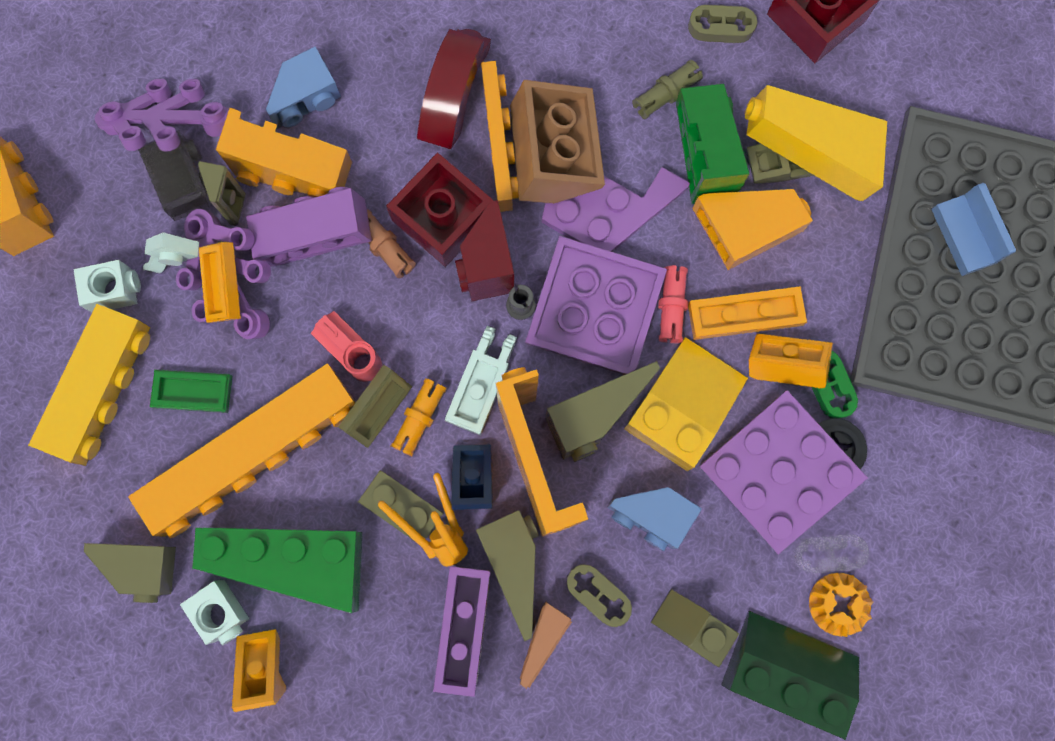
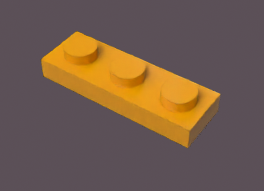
M801 286L691 300L688 303L693 340L804 326L807 323Z

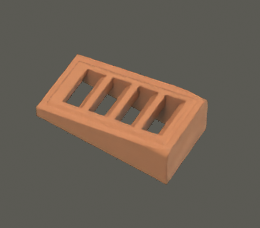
M547 601L542 605L520 674V685L526 689L527 687L530 688L572 623L570 617Z

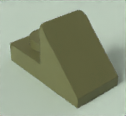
M672 589L650 622L717 667H720L739 635L738 632L712 616L709 611Z

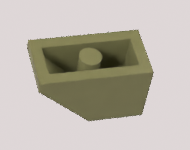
M84 543V553L119 594H133V602L157 603L158 596L171 594L176 547Z

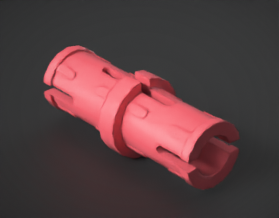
M676 265L664 267L667 271L664 278L663 298H660L658 308L662 310L659 341L667 343V339H670V343L677 344L683 342L684 311L688 310V301L685 299L688 269L680 266L679 271H676Z

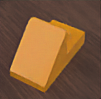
M276 629L236 637L232 709L234 712L276 705L286 692V685L279 673L280 637Z

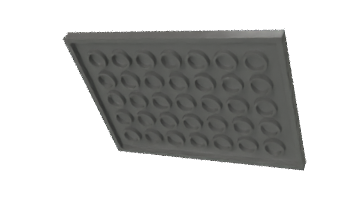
M913 106L908 108L904 116L850 380L852 385L1055 436V141ZM985 183L1016 248V252L992 266L961 276L931 209L937 204L965 195L974 186Z

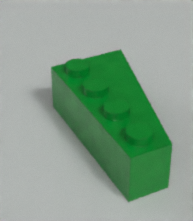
M195 528L192 568L348 613H354L359 611L363 532Z

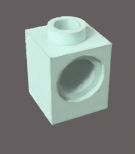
M120 260L73 269L79 306L93 312L96 304L110 309L137 304L136 292L141 290L138 274ZM116 280L114 289L109 293H105L106 285L110 281Z
M225 580L213 581L180 604L205 645L220 641L221 645L227 644L243 632L240 625L249 620V617ZM216 604L220 605L225 611V620L220 626L214 624L211 619V610Z

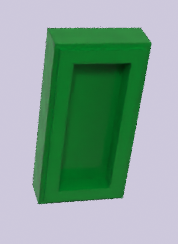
M154 370L150 407L155 409L228 413L232 375Z

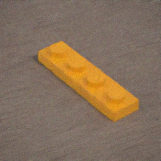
M496 61L481 62L496 196L500 212L513 211L512 199L519 198L517 176L510 177L508 167L509 164H515L513 142H505L504 130H511L509 108H501L500 97L507 96L505 75H497Z

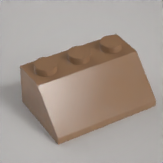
M523 80L510 104L519 201L554 204L602 189L605 185L593 88Z

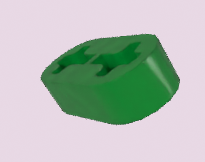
M832 351L830 360L832 368L828 372L831 382L829 383L827 379L825 388L812 387V390L821 410L826 416L832 419H843L854 413L858 405V398L840 357ZM832 386L838 397L845 396L847 399V403L843 405L844 412L839 407L833 408L830 404V401L835 398Z

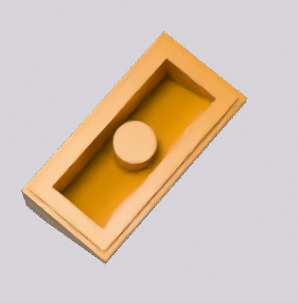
M756 334L749 357V376L757 380L825 388L833 343Z

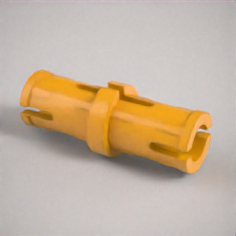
M427 378L424 379V383L412 407L406 408L404 415L407 417L393 443L390 445L400 451L406 438L409 437L402 452L411 457L414 455V451L426 426L431 427L434 421L431 417L447 390L444 386L437 383L431 397H428L434 386V381Z

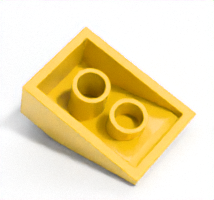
M685 337L624 430L684 470L689 471L695 468L715 437L748 378Z

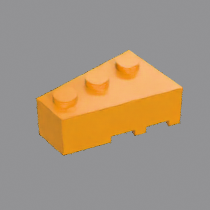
M229 107L216 151L239 182L253 187H257L260 182L272 185L271 188L274 191L284 195H293L294 191L312 197L326 195L329 190L336 187H345L352 165L346 149L302 133L299 138L275 132L277 124L265 120L264 127L242 120L240 117L241 111Z
M0 137V249L15 256L54 237L49 224L53 223V218L45 205L38 203L34 193L39 191L34 179L28 172H23L20 162L24 161L21 151L13 141L7 142Z

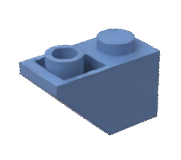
M316 47L283 62L266 107L274 124H277V129L282 126H295L302 121L304 115L314 110H327L334 105L336 99L341 97L336 83Z
M669 487L616 498L607 507L614 511L611 516L614 521L629 530L635 525L645 531L647 534L644 540L661 551H665L667 546L671 549H678L702 508Z

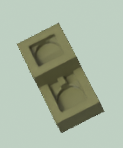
M762 144L746 148L754 183H775L815 176Z

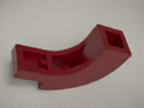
M449 29L439 48L427 83L418 125V140L448 149L453 148L462 131L465 109L473 80L481 62L488 55L491 44L490 38L483 37L478 31L472 29H457V31Z

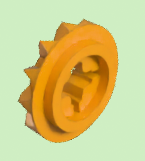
M831 573L819 579L813 586L809 596L810 613L815 623L825 632L835 636L848 637L862 631L866 622L872 619L870 612L873 600L869 596L867 586L861 583L855 576L845 573ZM834 594L842 598L853 596L847 604L850 616L841 611L829 614L837 605Z

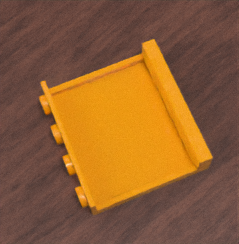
M521 367L502 374L503 381L495 383L498 406L542 537L588 520L583 502L556 511L527 427L521 405L536 401L539 378L537 369L527 372L525 367Z

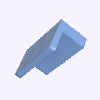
M985 183L978 184L965 195L937 204L931 209L961 276L992 266L1016 252V248Z

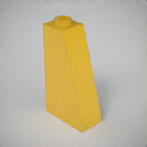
M767 85L756 97H752L748 102L745 110V119L748 120L747 136L855 200L864 201L883 187L887 135L886 120Z

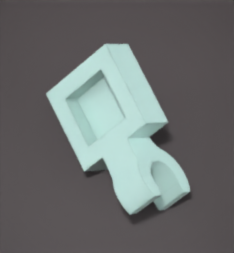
M161 233L146 239L145 254L151 255L149 262L143 265V269L162 273L166 265L180 266L182 262L198 257L199 242L167 233Z

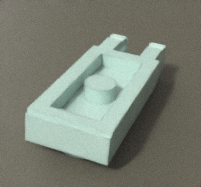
M490 326L486 327L477 350H473L445 417V422L480 436L497 396L495 383L503 381L501 375L507 372L509 367L508 360L517 340V337L509 334L503 342L502 351L498 359L486 355L495 337V328Z

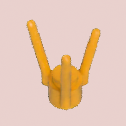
M435 473L433 478L449 525H445L439 514L433 511L430 516L436 529L430 534V542L384 501L378 502V507L423 548L429 559L437 557L441 565L448 567L460 562L467 555L468 547L462 539L464 532L457 522L446 487L439 473Z

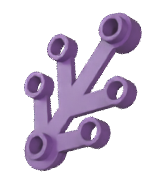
M154 79L146 85L147 93L127 103L115 101L105 103L95 115L97 126L108 135H118L126 150L135 151L145 145L146 139L138 126H132L133 124H144L153 135L158 148L161 151L167 152L176 149L180 145V139L175 128L165 126L164 124H202L207 135L218 137L221 135L229 110L218 102L206 104L201 110H177L204 97L205 92L198 79L185 80L179 86L181 93L170 98L172 92L165 79ZM155 102H161L147 110H142Z
M193 210L185 220L184 231L186 238L199 242V247L217 243L216 240L233 242L234 250L247 251L254 244V235L250 229L221 226L218 218L208 210ZM240 234H242L243 241L241 245L239 243ZM199 250L198 257L187 260L186 268H182L177 272L176 283L182 290L194 291L202 285ZM235 257L236 273L244 275L249 282L265 283L269 280L271 268L266 261H249ZM257 266L259 267V270H260V273H259V276H258V277H257L256 274H255V270H256V267H257ZM190 275L191 281H190V284L188 285V283H187V278H188V276ZM237 282L241 319L234 320V328L245 339L263 338L270 328L269 317L261 309L250 308ZM203 295L202 300H197L192 306L193 318L198 322H206L203 315Z

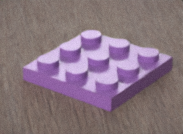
M559 236L525 343L623 375L635 371L667 269Z
M788 390L784 391L700 465V468L778 555L868 479Z

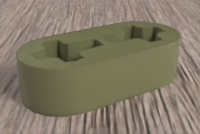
M700 5L691 13L688 30L691 36L699 41L744 43L752 37L757 26V17L752 10L742 6ZM701 17L707 18V22L710 24L709 29L702 28V23H700ZM736 19L742 20V24L745 25L744 31L738 30V26L734 24Z
M581 564L570 570L566 581L569 592L601 622L611 627H618L624 625L629 620L632 613L630 600L596 568ZM578 572L582 575L588 572L592 573L593 578L590 582L599 590L595 596L586 589L581 590L580 593L576 591L575 587L578 582L574 577ZM602 595H605L613 602L618 598L621 599L623 603L620 609L624 613L620 618L614 615L609 619L605 617L604 614L607 612V608L599 601Z

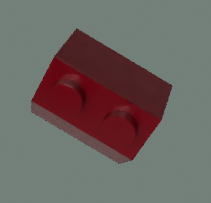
M498 200L490 201L460 245L462 259L455 260L462 293L469 291L471 302L509 294L510 290L514 287V270Z

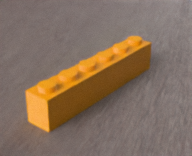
M327 363L129 495L128 498L152 536L165 537L168 535L169 538H174L185 532L191 526L189 520L199 513L206 516L220 508L224 504L221 498L233 490L236 493L245 491L256 483L255 475L266 468L269 471H273L289 460L287 455L298 446L305 449L316 443L322 437L319 432L329 425L333 424L334 427H338L356 402L334 369Z

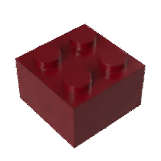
M773 0L767 15L816 64L864 24L880 0Z
M437 152L386 207L391 221L446 267L460 253V245L490 201L494 200Z

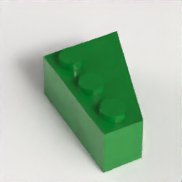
M716 84L681 88L676 101V109L687 179L690 183L691 204H695L697 198L703 194L739 192L749 176V170L733 117V102L731 97L727 96L725 85Z

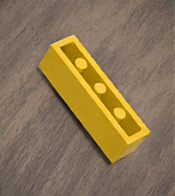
M96 304L28 446L70 463L86 466L88 460H92L100 450L101 439H99V436L105 424L111 423L117 413L118 405L115 402L121 390L126 389L133 379L134 369L132 366L138 354H143L149 345L150 334L148 332L151 327L135 318Z

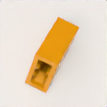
M794 189L707 193L699 196L692 208L727 270L798 235L813 221L808 203L803 198H799Z

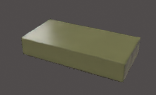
M383 364L338 428L368 448L412 386Z

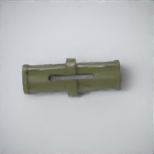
M693 60L687 61L686 64L668 77L665 75L661 76L656 80L655 86L632 100L634 108L641 107L637 111L643 119H647L649 115L669 102L671 104L677 101L681 88H689L694 83L702 80V71L693 72L699 68L698 64Z

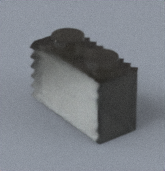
M180 130L176 131L180 139V145L174 150L161 151L155 140L138 149L154 189L157 192L159 201L162 204V208L174 221L187 217L193 210L205 209L213 205L209 200L197 162L203 159L194 139L187 140Z

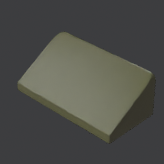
M199 161V169L210 202L230 225H238L246 193L225 166Z

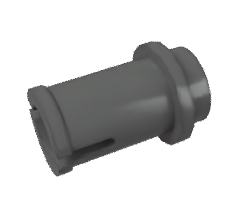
M517 285V291L513 287L509 292L506 308L509 315L514 319L525 320L534 313L536 303L529 287ZM524 300L526 301V306L524 307L523 304H518L516 301Z

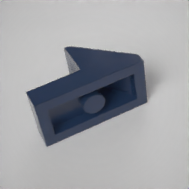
M491 444L453 446L452 510L492 509Z

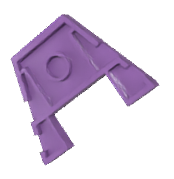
M662 167L644 197H640L604 176L605 185L602 189L554 204L545 203L542 223L569 239L613 252L639 231L648 221L662 212L676 198L684 194L690 183Z

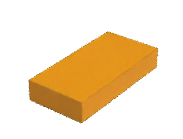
M219 242L199 247L206 323L241 319L233 242Z

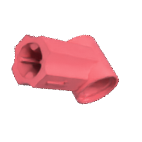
M335 311L324 315L315 324L311 335L355 379L362 382L373 380L382 367V361L370 344L365 342ZM370 355V362L365 368H354V363L359 356Z

